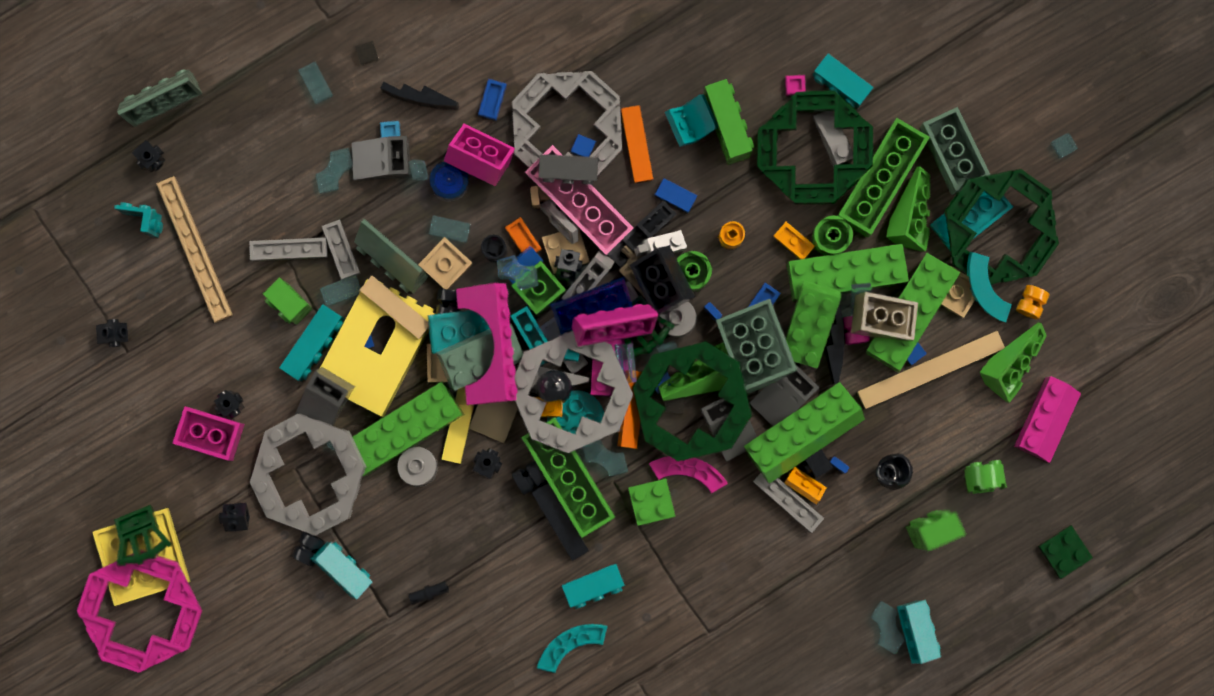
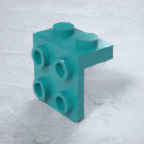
M703 94L698 95L681 107L669 109L665 112L679 147L696 143L718 128L706 97Z
M121 202L120 205H114V209L122 214L143 217L140 231L150 237L159 238V233H162L163 230L162 215L158 214L155 209H151L150 206L139 205L138 208Z

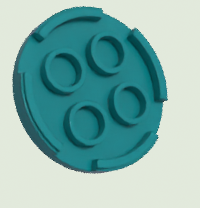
M574 390L571 392L570 398L563 403L562 417L556 418L563 430L576 434L582 417L601 424L604 410L594 396L584 391ZM547 417V422L554 417Z

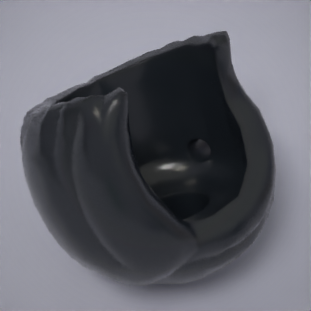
M555 370L544 373L543 376L539 377L536 384L538 396L546 402L561 400L562 403H565L570 398L573 388L569 377L564 372Z
M900 453L883 457L875 470L877 481L883 487L890 490L904 488L910 483L913 474V466L910 460Z

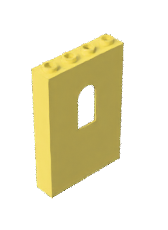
M392 287L389 288L390 291L425 320L428 321V315L435 314L433 313V308L425 304L421 307L416 304L417 300L409 296L405 299L399 295L400 292ZM360 291L321 367L355 386L348 400L384 417L429 329L418 339L394 319L395 329L381 355L364 347L379 318L390 315Z

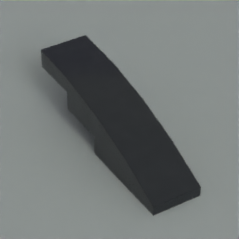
M383 82L380 87L383 93L418 106L458 110L460 107L458 102L425 85L421 92L406 84H403L401 90L386 82Z
M663 200L607 256L620 269L628 260L621 250L627 245L635 253L634 249L638 245H642V241L654 237L676 216V213Z
M840 304L833 320L834 325L831 326L829 332L831 345L824 348L832 385L839 383L843 365L844 323Z
M547 482L533 490V496L572 561L589 551L550 484Z

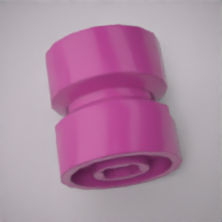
M853 316L843 317L844 329L847 330L844 334L846 345L870 342L869 336L851 333Z

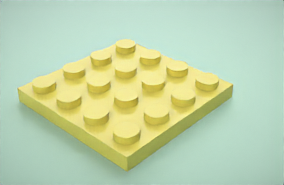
M169 508L156 511L155 516L159 529L172 543L169 548L166 547L158 555L177 561L189 583L190 578ZM112 525L93 531L102 566L105 567L117 561L120 541L116 526ZM154 531L150 533L154 548L162 540ZM143 536L137 538L140 550L147 551ZM130 541L127 543L126 556L133 553ZM134 569L129 586L124 587L109 581L108 587L113 604L117 606L167 590L170 581Z

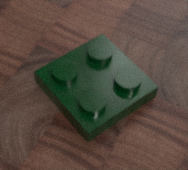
M1069 525L1038 545L1059 579H1062L1093 559L1072 525Z

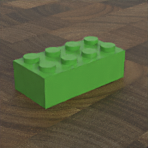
M727 79L705 86L703 95H705L717 122L718 128L715 131L727 164L730 165L750 158L754 144L751 137H747L746 130L748 128L745 120H741L739 102L734 101L733 95L735 92L731 83L728 84Z
M803 280L785 336L794 362L818 368L841 299V291Z
M949 510L932 511L927 514V518H916L909 521L910 525L906 526L914 547L928 551L966 535L956 512H949Z

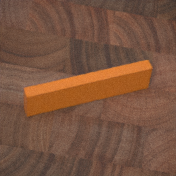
M640 105L622 108L621 113L634 183L653 180Z
M627 370L626 380L633 396L619 429L617 444L619 447L637 449L640 416L633 387L642 373L639 371Z

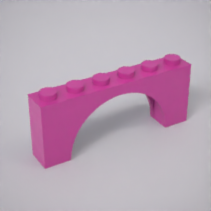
M492 283L456 289L458 308L471 309L479 313L487 321L493 333L495 346L494 357L486 374L477 382L465 386L467 405L517 400L515 367L513 364L514 351L511 343L512 330L509 322L510 310L508 308L506 284Z

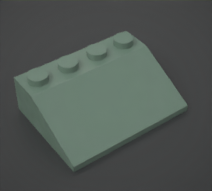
M189 69L180 70L172 78H164L157 85L142 89L141 93L137 95L127 96L123 102L119 103L117 112L123 119L136 127L201 95L202 92Z
M365 219L362 220L354 241L358 245L356 249L362 255L368 254L372 257L370 261L377 268L382 266L387 270L384 274L392 281L396 278L401 283L399 287L406 293L411 291L414 294L426 281L428 275Z
M770 299L716 320L729 356L740 362L747 394L764 388L798 371Z

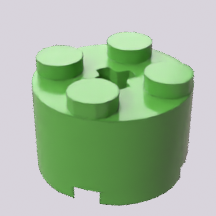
M827 216L822 219L812 233V243L815 245V250L824 256L843 253L853 239V230L850 224L840 216ZM831 232L833 233V236H836L834 240H831V237H828V235Z
M697 251L686 252L677 258L692 291L695 292L704 288L712 274L708 258ZM693 267L697 274L691 276L687 269L690 270Z
M1001 460L990 461L989 464L982 465V462L971 463L964 470L967 492L969 494L971 492L973 494L993 492L998 487L1000 490L1007 488Z

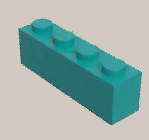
M322 304L279 368L298 381L306 380L312 372L310 370L314 363L317 364L323 356L321 354L325 347L328 348L333 342L332 336L335 332L340 331L345 318Z

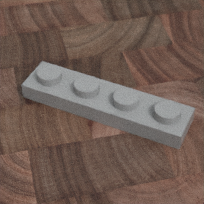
M326 238L249 241L251 261L328 258Z
M760 473L753 481L810 533L823 521L824 518L779 478L769 484Z

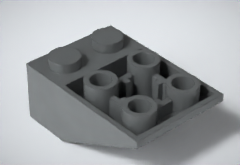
M390 136L352 142L353 180L411 178L409 139L407 136Z
M797 365L798 371L764 387L750 402L772 426H775L796 412L819 388Z
M320 367L310 379L295 415L303 414L333 426L355 386L324 367Z
M724 398L700 410L714 438L735 406ZM750 420L733 448L721 451L725 461L746 452L744 446L757 438Z

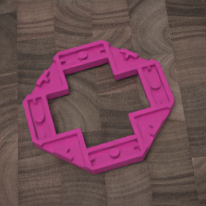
M157 555V558L147 559L140 565L126 564L125 566H118L117 561L89 574L77 612L80 618L83 619L87 627L86 630L92 642L95 643L102 661L139 673L190 648L202 609L179 563ZM134 569L170 581L164 600L182 606L171 641L152 635L146 652L111 641L110 638L116 622L98 616L109 581L127 587L129 586Z

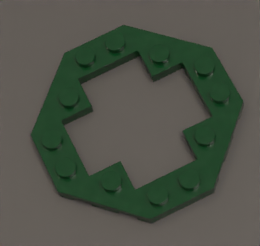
M836 91L796 92L784 106L772 115V118L765 125L763 124L758 129L757 167L795 205L835 204L873 166V126L861 117L849 103L844 101ZM835 111V130L854 129L853 164L834 165L833 184H796V166H777L778 131H797V112Z
M1022 169L966 179L945 210L952 264L967 274L970 252L966 248L977 233L962 222L983 191L995 200L1000 201L1007 189L1012 187L1037 205L1027 223L1039 230L1041 234L1021 263L1004 254L994 269L988 265V278L991 285L1018 280L1024 277L1037 276L1059 245L1055 228V211L1053 210L1051 200L1053 199L1052 191Z
M706 341L653 354L633 387L645 441L676 461L732 449L752 417L740 362ZM698 359L728 378L718 395L735 406L715 438L698 428L689 444L657 425L666 407L653 400L651 396L670 365L687 375L695 360Z

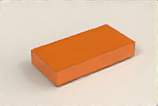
M521 217L505 227L521 253L530 245L536 252L542 250Z

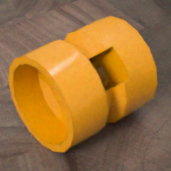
M735 221L725 223L719 233L720 244L729 250L738 248L745 237L743 226Z
M1026 285L1022 294L1024 299L1019 301L1016 311L1038 320L1044 310L1042 305L1047 303L1050 294L1039 287Z

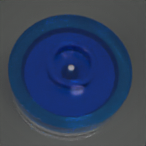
M444 161L437 164L430 174L432 192L443 201H456L460 199L468 189L467 172Z

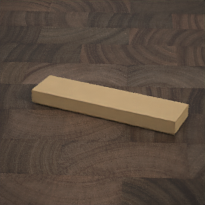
M371 276L360 289L362 293L418 339L429 329L427 320L375 277Z

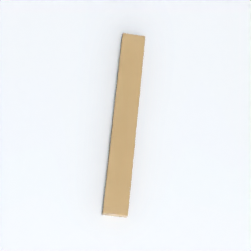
M173 176L156 183L214 323L233 316L176 177Z
M998 331L862 389L857 394L864 409H867L1004 349L1005 346Z

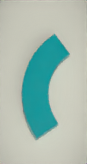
M970 252L967 263V276H969L970 290L974 299L987 314L997 320L1006 322L1012 304L1002 300L991 287L988 278V262L990 257Z
M584 624L564 631L546 647L537 668L556 673L561 660L574 648L586 644L603 645L608 626Z

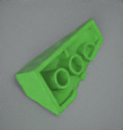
M920 166L914 171L890 219L886 237L896 245L903 244V247L926 252L930 228H926V217H930V210H927V199L930 198V174Z
M1038 322L994 355L980 371L985 385L1008 403L1011 402L1023 384L1020 381L1024 373L1029 372L1031 368L1029 366L1033 356H1037L1047 336L1042 323Z
M724 342L714 346L729 355ZM697 360L687 375L682 372H676L670 379L659 385V390L663 401L722 390L728 378Z

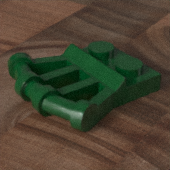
M640 295L624 307V309L631 308L637 304L647 305L648 303ZM658 316L657 322L664 325L659 334L653 329L651 335L654 338L648 343L642 335L636 336L643 345L642 347L633 349L631 337L624 338L629 359H635L636 356L645 353L650 354L654 347L664 343L663 340L675 326Z
M151 505L114 519L120 541L117 556L118 566L143 564L147 559L157 558V555L162 550L172 545L160 531L154 509ZM153 531L162 540L154 548L150 533ZM141 536L144 538L147 549L144 553L140 552L137 538ZM129 541L131 542L134 556H126L127 543Z

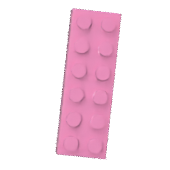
M552 145L543 155L562 154ZM539 158L525 173L607 255L633 227L592 185L582 184V180H574V184L562 183V179H554V183L543 182V178H539Z

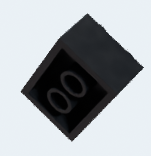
M670 245L658 247L630 264L647 303L657 312L658 316L667 314L695 298Z

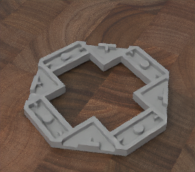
M592 71L537 74L512 101L515 156L530 168L540 158V154H542L529 142L541 127L527 115L552 88L567 100L580 87L605 110V113L594 123V126L607 138L590 155V157H598V177L622 151L620 96ZM567 152V154H566L565 156H573V155L570 154L569 152Z
M573 331L525 351L515 374V385L517 387V400L515 401L531 438L566 453L573 452L583 446L619 432L633 396L611 344L602 342L577 347ZM568 349L602 362L603 366L597 381L614 388L601 424L582 417L576 434L539 421L546 402L529 396L542 360L561 367Z
M296 414L265 431L250 484L267 518L312 535H318L351 518L352 507L357 498L362 474L365 472L366 465L350 431L309 418L303 414ZM305 432L314 449L331 441L347 476L331 483L339 502L310 517L302 500L287 507L284 506L269 473L285 465L277 447Z

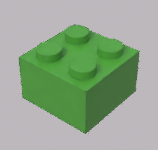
M542 261L538 262L511 285L537 317L566 293V289Z
M280 277L263 293L266 297L264 301L271 308H274L276 311L279 310L280 313L278 315L289 324L293 322L297 325L313 309Z
M666 479L628 488L637 526L675 517Z

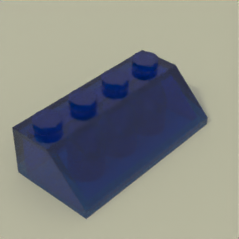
M624 277L550 304L560 334L573 330V320L578 315H591L598 311L608 312L620 307L624 309L633 307Z

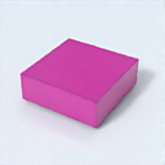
M805 75L785 77L786 96H793L796 92L806 91Z

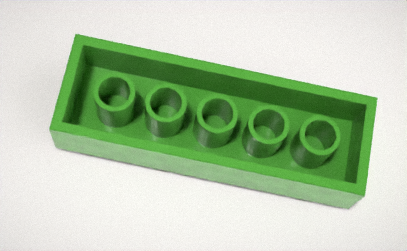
M896 118L873 155V166L858 180L837 216L845 219L852 229L869 238L930 137Z
M903 244L789 261L786 264L793 302L798 299L803 280L839 290L841 294L903 285L909 282Z
M926 253L899 299L918 302L914 341L875 337L868 347L866 354L899 373L959 277L960 272Z
M440 382L352 437L366 465L363 476L369 475L403 454L407 449L414 447L465 415L445 382Z
M839 382L746 444L744 448L749 458L770 484L864 421L865 417L861 407Z
M556 417L546 422L563 430ZM529 433L522 437L581 537L586 536L615 518L614 513L576 450L570 453L563 452L533 440Z

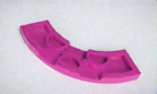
M667 456L649 463L658 480L670 475H686L703 483L711 493L728 484L719 471L697 458L676 461Z

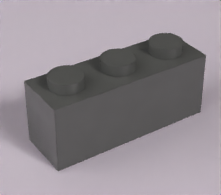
M540 154L539 178H543V182L554 183V179H562V183L574 184V180H582V184L593 185V181H597L598 157Z

